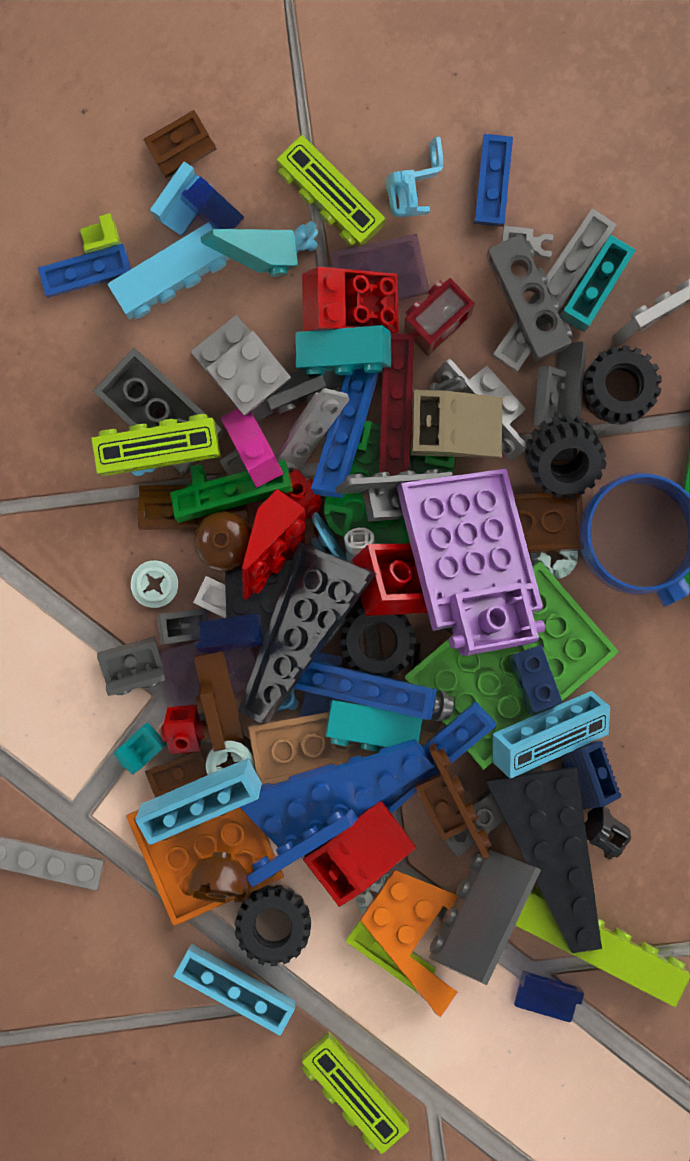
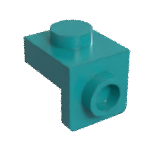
M147 722L123 745L115 750L113 754L119 760L121 766L134 775L157 755L167 743L163 742L162 737Z

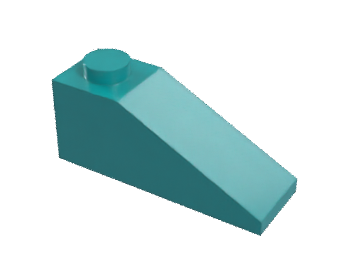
M212 229L200 237L202 244L258 273H270L271 277L285 276L288 274V270L298 265L294 230Z

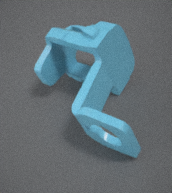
M434 137L429 143L432 168L416 172L414 170L397 171L391 173L385 179L390 210L393 216H422L430 212V206H418L415 181L435 177L442 170L443 151L440 137ZM396 196L399 201V209H397Z

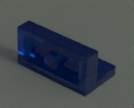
M201 176L188 190L185 189L181 193L180 200L205 223L209 222L213 229H235L244 219V216Z
M258 614L198 622L200 642L195 643V649L203 653L263 645L260 615Z
M523 970L514 1005L521 1009L571 1022L576 1005L582 1004L584 992L581 987Z

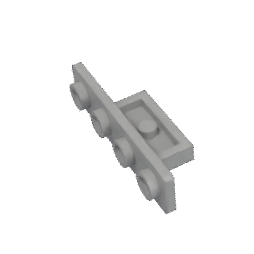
M447 359L434 373L435 378L440 384L455 376H462L467 384L466 391L462 393L503 397L502 453L510 461H514L527 449L526 442L509 424L517 419L526 408L488 366L484 367L471 379H468L451 359Z
M323 388L320 393L316 392L288 432L289 438L276 455L278 462L286 461L289 473L295 469L299 471L348 403L349 397L347 393Z

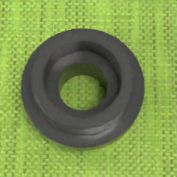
M438 690L436 692L432 713L434 721L448 719L452 714L453 698L451 695H447L445 691Z

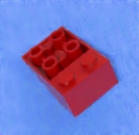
M316 267L303 273V331L383 325L391 333H399L398 274Z
M278 489L257 509L242 566L243 598L245 600L253 593H259L265 586L269 576L273 572L278 573L284 567L286 559L292 553H295L298 542L305 543L306 509Z
M382 800L357 816L358 820L353 826L307 853L303 858V861L338 907L364 892L416 849V845Z

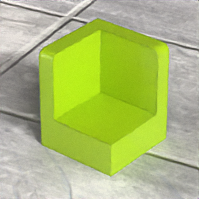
M111 213L99 216L101 223L81 228L80 232L84 242L83 249L86 254L121 244Z

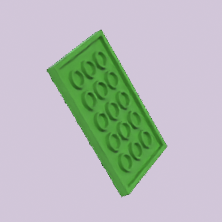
M541 561L533 566V571L543 609L532 614L534 621L542 620L544 622L545 631L538 633L539 639L536 643L463 656L457 648H450L448 639L403 677L409 683L435 688L437 691H445L447 695L452 696L454 703L453 711L448 719L441 720L444 726L449 724L475 701L496 722L495 728L467 750V753L482 770L493 762V733L548 710L545 709L528 715L508 660L510 656L542 645L563 701L619 653L616 647Z

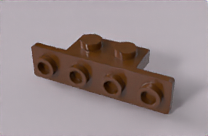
M218 650L196 655L194 662L200 682V696L196 697V704L199 715L205 714L207 724L203 725V733L206 743L212 742L214 752L226 749L225 741L239 742L246 747L224 651ZM228 752L227 761L220 764V767L226 768L237 763L233 761L231 752Z
M435 743L429 745L431 755L440 773L415 784V788L441 840L444 841L469 829L483 858H489L490 855L487 847L492 846L485 829L478 830L474 822L478 819L477 813L471 802L465 804L461 796L465 790L457 775L452 777L447 768L452 764L445 749L438 750Z

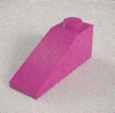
M236 409L221 417L256 487L284 474L252 412L244 417L240 410Z

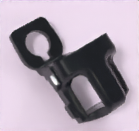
M605 806L592 808L587 813L588 819L585 822L587 840H589L590 844L604 850V857L608 860L613 857L618 858L631 840L630 829L611 815L609 808ZM611 832H613L614 836L610 841H608V839L611 836Z

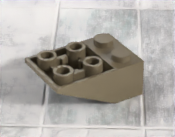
M414 390L412 395L411 456L501 458L503 397L441 390Z

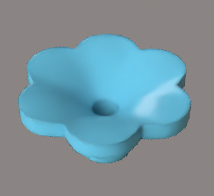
M313 221L308 222L306 225L301 224L296 229L294 234L296 253L305 249L312 252L317 248L318 243L314 238L317 236L318 230Z

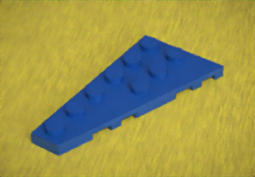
M412 739L380 749L379 753L361 758L359 755L349 758L347 763L337 766L333 763L289 776L287 781L273 785L270 783L261 785L258 800L243 805L240 808L279 848L290 840L293 844L297 843L302 839L300 834L314 825L318 829L326 825L325 819L340 809L343 813L352 809L356 816H359L432 768L434 760L416 739Z

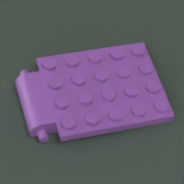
M507 469L404 482L396 486L432 631L452 628L453 636L449 637V646L451 649L457 648L463 656L536 643L539 639L538 633L545 631V624L542 620L534 621L532 613L539 612L543 609Z

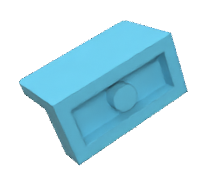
M183 162L151 207L152 216L178 235L183 236L213 194L214 187L197 176L192 166Z

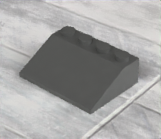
M488 850L490 857L487 859L483 858L481 852H476L469 864L471 871L467 879L462 880L456 891L458 898L454 906L450 907L443 918V924L445 925L440 935L434 937L429 949L431 952L429 959L485 985L488 984L541 871L534 866Z

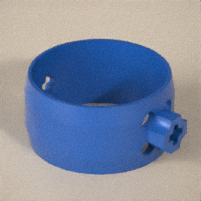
M634 473L620 476L599 488V491L587 503L580 524L581 554L593 575L606 586L622 593L634 595L656 593L663 607L675 603L690 594V588L684 579L690 572V495L674 481L652 473ZM632 483L656 487L668 494L678 504L685 517L688 527V546L685 557L678 569L668 579L656 586L638 587L616 579L601 565L594 552L591 541L592 517L601 499L614 487Z

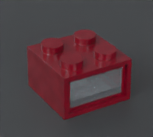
M451 278L444 283L439 280L428 291L429 296L422 304L418 300L406 311L404 331L406 334H414V342L427 356L472 315L475 303Z

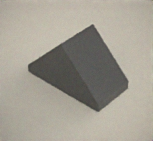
M205 608L156 615L161 645L211 638L207 609Z

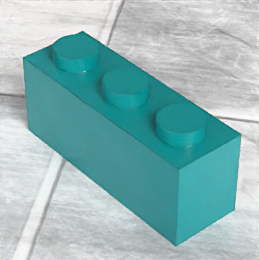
M610 234L560 315V318L585 333L636 249Z
M383 325L296 332V368L305 372L306 376H324L326 371H335L337 375L353 374L355 369H364L366 373L382 372V368L391 367V331Z
M331 700L325 736L331 737L330 743L348 746L349 741L361 743L360 749L378 752L379 746L389 747L412 739H416L418 742L422 719L379 708Z

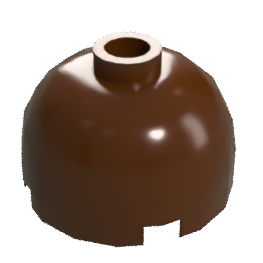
M228 511L215 512L204 518L197 527L194 537L195 551L200 560L211 569L221 572L235 570L243 566L252 529L248 522L238 514Z
M213 852L212 857L204 858L194 866L190 873L187 894L193 893V898L211 902L225 903V899L229 897H235L234 903L243 902L248 899V874L238 861L231 859V854Z

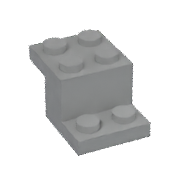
M235 315L191 351L226 397L231 399L244 417L291 380L290 375L254 331L250 332L238 315Z

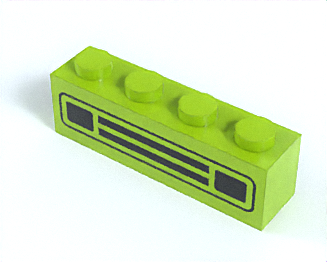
M303 135L295 140L277 158V166L279 168L277 173L287 184L293 182L300 189L298 191L299 196L308 205L314 203L321 210L319 212L320 217L329 226L334 223L341 231L339 233L340 237L349 246L355 245L360 250L385 226L386 218Z
M207 414L190 416L188 422L177 423V419L163 420L159 422V426L147 428V424L133 425L129 427V431L117 433V429L99 431V436L91 437L97 474L101 477L221 457L215 421L213 417L207 418Z
M330 1031L302 1055V1063L304 1065L301 1068L310 1080H318L324 1087L321 1090L330 1103H338L344 1110L341 1112L342 1116L350 1126H358L364 1133L361 1135L362 1139L370 1149L374 1150L377 1148L383 1154L409 1131L407 1119Z

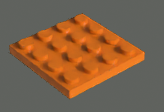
M240 807L151 845L148 844L135 821L139 810L126 815L173 926L226 904L235 898L229 897L225 899V903L193 898V893L188 895L187 888L190 873L197 862L204 858L212 857L213 852H226L231 854V859L238 861L246 869L247 874H249L253 870L251 865L264 856H267L268 859L275 856L267 835ZM282 870L254 887L249 883L248 893L284 878Z

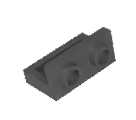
M155 636L97 652V659L106 682L108 696L114 694L125 695L131 692L132 689L143 686L153 687L166 679L165 665Z

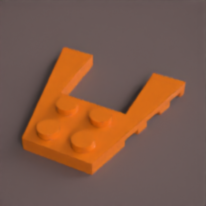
M393 870L359 921L411 982L419 995L432 1008L433 1012L441 1017L458 992L411 958L410 954L442 907L447 910L453 907L458 896Z

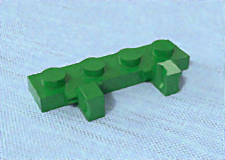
M286 461L278 462L284 473L283 475L259 487L255 486L248 470L223 478L208 480L202 464L191 466L192 483L187 484V488L170 492L176 521L181 523L267 499L277 489L284 494L292 492L293 487Z

